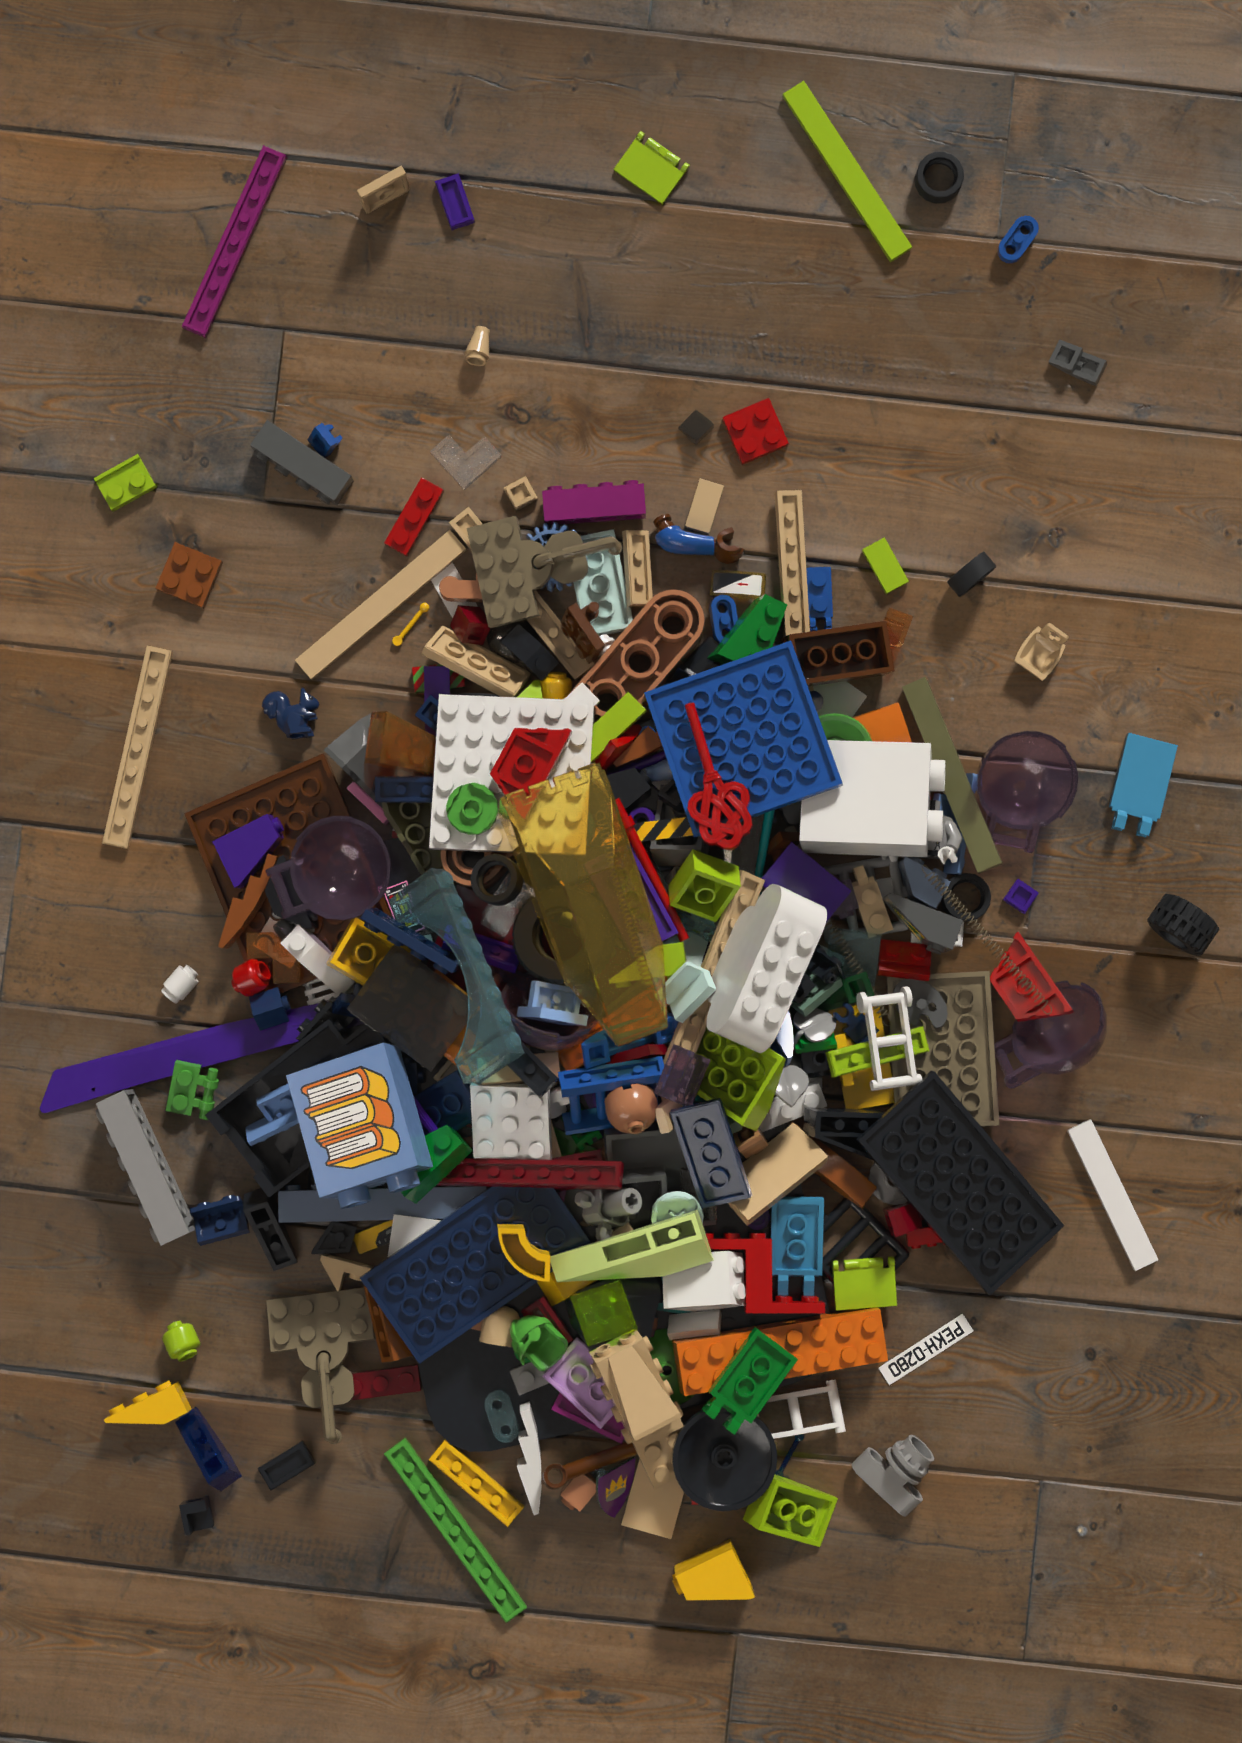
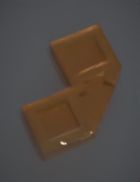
M274 932L246 933L247 959H273V984L301 983L300 962L280 944L282 940Z

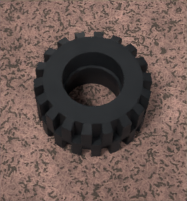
M1164 894L1147 919L1150 927L1164 940L1178 949L1196 956L1203 955L1219 931L1218 925L1207 913L1191 902L1172 894Z

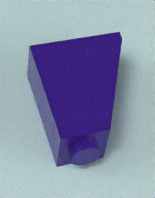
M266 814L212 841L234 888L241 889L245 887L250 875L254 876L264 864L267 854H272L284 839L281 833L284 831V828L278 817L274 818L273 815Z

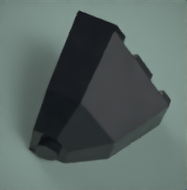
M661 1277L607 1279L578 1290L564 1300L570 1323L591 1350L634 1328L637 1329L642 1338L645 1336L648 1339L654 1337L659 1319L655 1316L658 1303H663Z

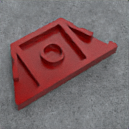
M514 728L490 772L491 777L520 817L525 821L572 734V730L569 728H563V730Z
M1017 932L1013 937L1014 941L1006 952V956H1009V960H1013L1012 964H1016L1015 968L1019 967L1018 971H1022L1021 975L1025 974V978H1029V980L1026 979L1018 984L1024 976L1015 980L1021 972L1012 977L1018 968L1008 973L1014 967L1012 965L1005 969L1011 963L1009 961L1004 964L1008 957L1000 961L999 966L990 975V982L1016 1020L1021 1022L1074 1013L1021 934ZM1027 980H1028V982H1032V985H1035V989H1038V993H1042V994H1041V997L1044 996V997H1045L1044 1000H1048V1003H1047V1005L1043 1008V1010H1044L1046 1013H1050V1012H1051V1007H1052V1013H1051V1014H1045V1013L1042 1011V1009H1041V1008L1046 1004L1047 1001H1045V1002L1041 1003L1039 1006H1037V1005L1043 1000V998H1040L1039 1000H1037L1036 1002H1034V1001L1040 996V994L1036 995L1035 997H1033V998L1031 999V997L1034 996V994L1037 992V990L1033 991L1031 994L1028 995V993H1030V992L1032 991V989L1034 988V986L1031 987V988H1029L1027 991H1025V990L1029 987V985H1030L1031 983H1028V984L1025 985L1023 988H1021V987L1026 983Z

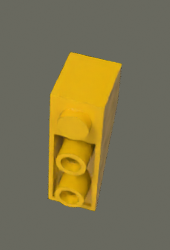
M170 1380L155 1387L157 1392L149 1396L144 1392L132 1399L133 1404L124 1407L122 1403L110 1409V1415L104 1421L105 1423L166 1424L188 1413L192 1408L179 1381L171 1384Z

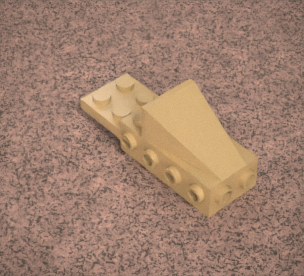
M634 1328L590 1351L589 1354L594 1362L590 1367L595 1377L602 1379L604 1385L600 1388L606 1400H612L614 1407L611 1408V1411L617 1423L621 1421L624 1429L621 1430L627 1444H633L652 1486L656 1489L676 1478L672 1464V1449L675 1438L680 1428L683 1427L680 1418L684 1414L678 1402L671 1400L670 1395L674 1394L667 1379L663 1381L660 1373L664 1371L658 1359H652L650 1352L653 1351V1347L648 1337L642 1338L637 1329Z

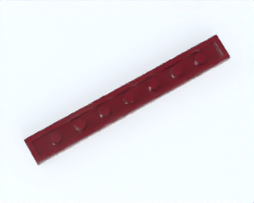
M465 1158L437 1185L622 1190L624 1163L622 1161Z

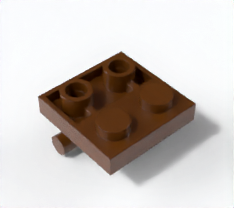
M591 602L582 609H580L577 603H574L567 608L560 622L564 635L573 640L576 645L577 654L581 659H586L588 664L599 657L605 646L591 625L599 614L597 602Z

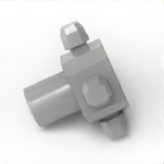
M622 1187V1190L586 1189L576 1193L575 1203L583 1208L582 1216L586 1223L598 1226L596 1228V1239L600 1241L612 1237L613 1230L611 1228L624 1226L629 1220L638 1217L642 1206V1198L640 1193L634 1188Z

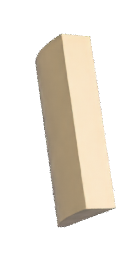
M794 1123L768 1142L769 1146L764 1148L762 1152L752 1155L742 1163L752 1196L751 1198L728 1204L747 1226L827 1163L828 1156Z

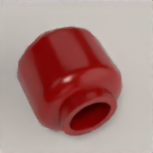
M249 959L233 969L232 987L236 992L244 996H253L268 987L271 972L263 961Z

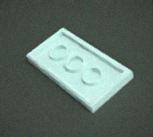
M614 529L583 535L581 538L583 543L610 536L616 538ZM608 550L586 555L588 573L582 580L573 582L578 606L582 609L591 602L598 603L599 614L591 625L599 636L622 632L632 622L633 617L631 608L627 607L626 587L620 555H612Z

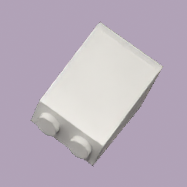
M732 1251L712 1252L714 1261L662 1276L664 1309L697 1312L746 1306L743 1253Z

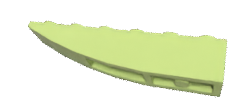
M698 1210L550 1256V1263L557 1282L662 1277L714 1261Z

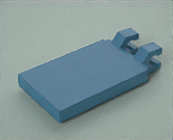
M1132 733L1126 734L1109 807L1112 808V811H1115L1111 829L1124 830L1127 815L1140 818L1136 835L1145 838L1149 836L1152 821L1157 822L1161 817L1178 745Z
M783 1197L771 1207L772 1276L777 1277L778 1296H788V1277H803V1295L814 1296V1277L822 1276L823 1197Z

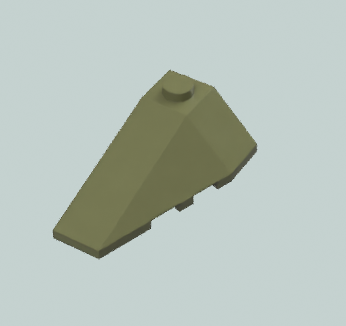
M382 802L385 817L390 822L427 884L426 871L444 869L441 862V850L429 848L432 803Z

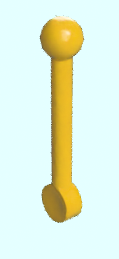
M427 603L420 605V610L400 635L392 639L395 646L402 645L404 636L421 615L429 611L430 607Z

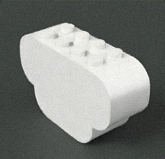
M771 884L762 892L755 906H749L741 913L712 975L716 990L707 998L711 1003L706 1023L709 1031L758 1053H763L771 1046L779 1033L823 933L827 920V910L824 906L780 885Z

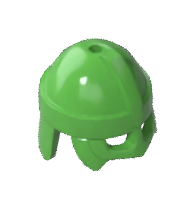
M527 1315L511 1322L509 1329L512 1338L511 1346L523 1366L525 1365V1357H527L539 1371H545L555 1365L566 1352L568 1347L567 1339L547 1318Z

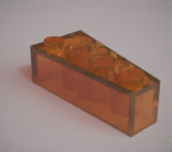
M388 711L372 712L364 763L434 776L436 736Z

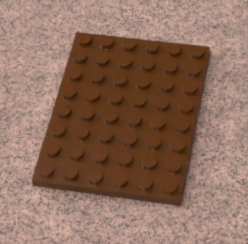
M325 753L184 813L226 918L233 897L243 899L247 885L241 889L234 888L212 841L266 814L273 815L274 818L278 817L284 828V831L281 832L284 839L273 851L272 855L279 857L286 855L290 859L295 860L299 869V873L296 874L299 883H304L309 895L306 897L309 907L313 906L318 920L315 921L317 928L312 933L331 952L334 951L352 919L357 917L366 922L361 919L366 909L377 908L393 918ZM264 864L254 876L261 877ZM266 897L262 907L236 942L244 962L249 959L263 961L271 972L268 987L259 993L278 987L281 994L318 978L298 960L292 968H289L254 946V942L257 945L262 937L269 938L272 941V945H275L274 939L271 936H259L270 917L274 921L283 919L273 917L271 905Z

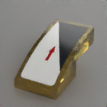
M712 570L710 595L712 597L728 595L739 599L759 598L765 595L766 574Z

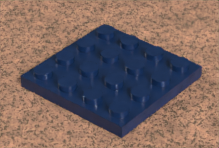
M377 908L366 909L361 916V919L366 921L364 924L366 928L375 933L384 932L388 934V941L398 947L408 946L411 948L410 954L422 961L430 959L435 962L432 967L444 974L458 971L464 963L463 959L448 950L442 949L441 946Z

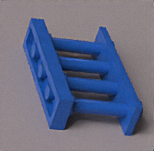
M662 1056L600 1065L589 1069L580 1068L558 1072L562 1098L569 1097L571 1112L562 1113L566 1135L614 1128L607 1118L604 1102L606 1091L614 1090L621 1086L625 1090L631 1089V1084L647 1085L654 1090L659 1105L662 1100L658 1098L657 1083L667 1082ZM595 1093L596 1108L581 1110L580 1095Z

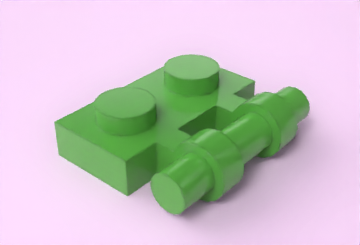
M176 1060L166 1111L191 1116L193 1107H198L200 1109L199 1118L208 1120L205 1115L214 1108V1091L218 1088L219 1084L217 1079L218 1069L209 1068L207 1076L200 1075L202 1065ZM198 1085L205 1087L203 1098L196 1096Z

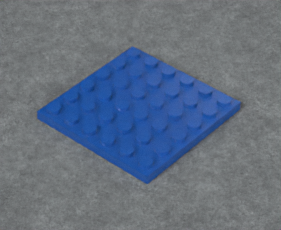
M792 641L644 692L694 838L701 835L699 824L691 818L687 809L688 801L694 793L704 791V770L685 709V705L688 703H695L714 770L720 774L723 783L735 781L743 784L748 789L750 795L748 812L751 817L843 786ZM713 784V794L717 796L718 790ZM732 792L739 800H741V795L739 793ZM725 800V803L731 808L733 812H735V809L731 806V804L727 800ZM700 802L697 806V811L699 813L701 811L702 802ZM711 804L710 816H709L710 819H712V810H713V806H714V805H712V804ZM722 813L721 823L726 824L728 819Z

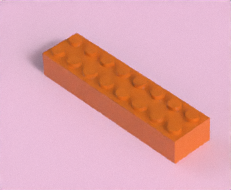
M877 1307L851 1309L722 1331L718 1335L672 1340L679 1390L684 1396L708 1392L754 1327L798 1359L784 1379L888 1361L881 1310Z

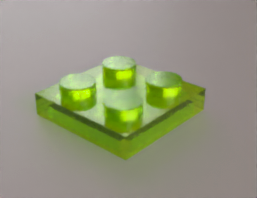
M620 1280L570 1296L587 1346L638 1330Z

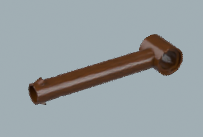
M627 1442L565 1465L551 1464L544 1470L542 1481L548 1489L556 1490L561 1488L570 1479L638 1454L632 1443L627 1444ZM550 1470L560 1472L562 1476L560 1483L553 1484L548 1480V1472Z

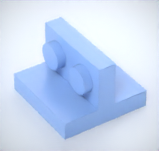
M531 981L528 1006H518L517 1017L559 1025L587 1026L588 1016L579 1014L583 989L541 981Z

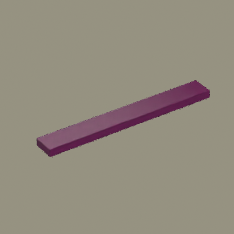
M263 145L182 324L183 329L201 337H207L286 162L287 156Z

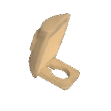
M1047 623L1043 628L1038 626L1023 642L1014 661L1043 681L1060 660L1066 646L1064 643L1068 640L1069 636L1051 623ZM1051 632H1054V633L1057 634L1059 637H1057V636H1056V637L1052 636V635H1051Z

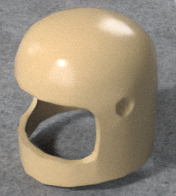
M502 1306L483 1319L479 1341L492 1345L512 1347L509 1329L513 1320L520 1319L518 1313L513 1308Z

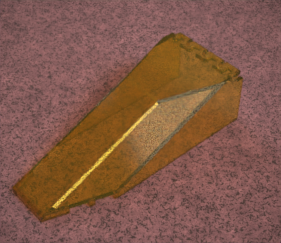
M592 763L577 769L580 776L578 779L574 771H570L553 777L555 785L553 788L549 780H545L528 786L530 796H526L523 788L506 794L500 798L498 814L564 983L572 989L581 1000L582 1005L587 1007L599 1022L598 1024L619 1047L668 1028L664 951L611 785L600 763Z

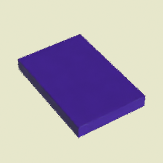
M793 842L789 843L761 877V879L765 880L763 885L765 888L771 884L780 885L824 906L827 910L826 922L851 893L847 886Z

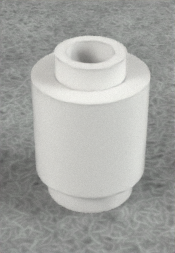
M179 965L163 983L164 987L161 992L177 1004L179 1000H184L199 982L196 979L198 973L188 965L185 967Z

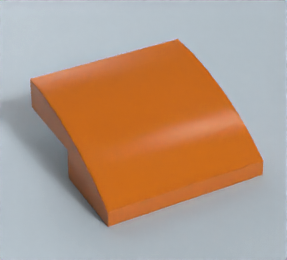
M898 702L852 717L867 729L872 741L912 743Z

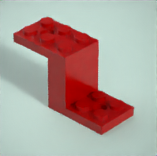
M706 1233L710 1249H743V1260L745 1263L744 1285L746 1288L745 1313H825V1302L819 1301L817 1296H801V1301H793L791 1296H775V1301H772V1239L766 1238V1233H749V1238H740V1233H723V1238H714V1233Z

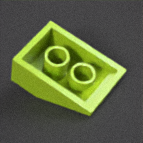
M775 1474L765 1493L747 1506L743 1520L760 1531L820 1547L838 1498Z

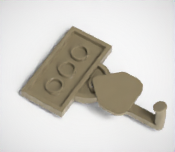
M517 516L467 528L489 628L540 616L534 591L542 588L551 577L561 584L580 581L588 573L586 555L606 550L612 555H618L622 551L621 543L612 536L583 543L581 536L575 531L553 534L545 546L533 540H522Z
M357 1288L339 1292L334 1291L266 1300L271 1353L297 1350L299 1359L306 1367L310 1368L301 1380L303 1401L311 1408H321L324 1439L330 1444H338L342 1439V1435L335 1427L334 1406L347 1404L354 1396L353 1374L341 1364L348 1355L349 1343L375 1340L364 1288Z

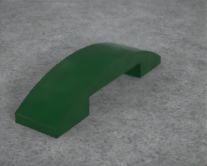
M867 972L847 977L845 980L841 979L843 985L817 1008L827 1012L842 1007L843 1003H855L857 994L860 992H865L867 997L875 996ZM790 1006L789 1013L791 1022L793 1023V1018L797 1010Z

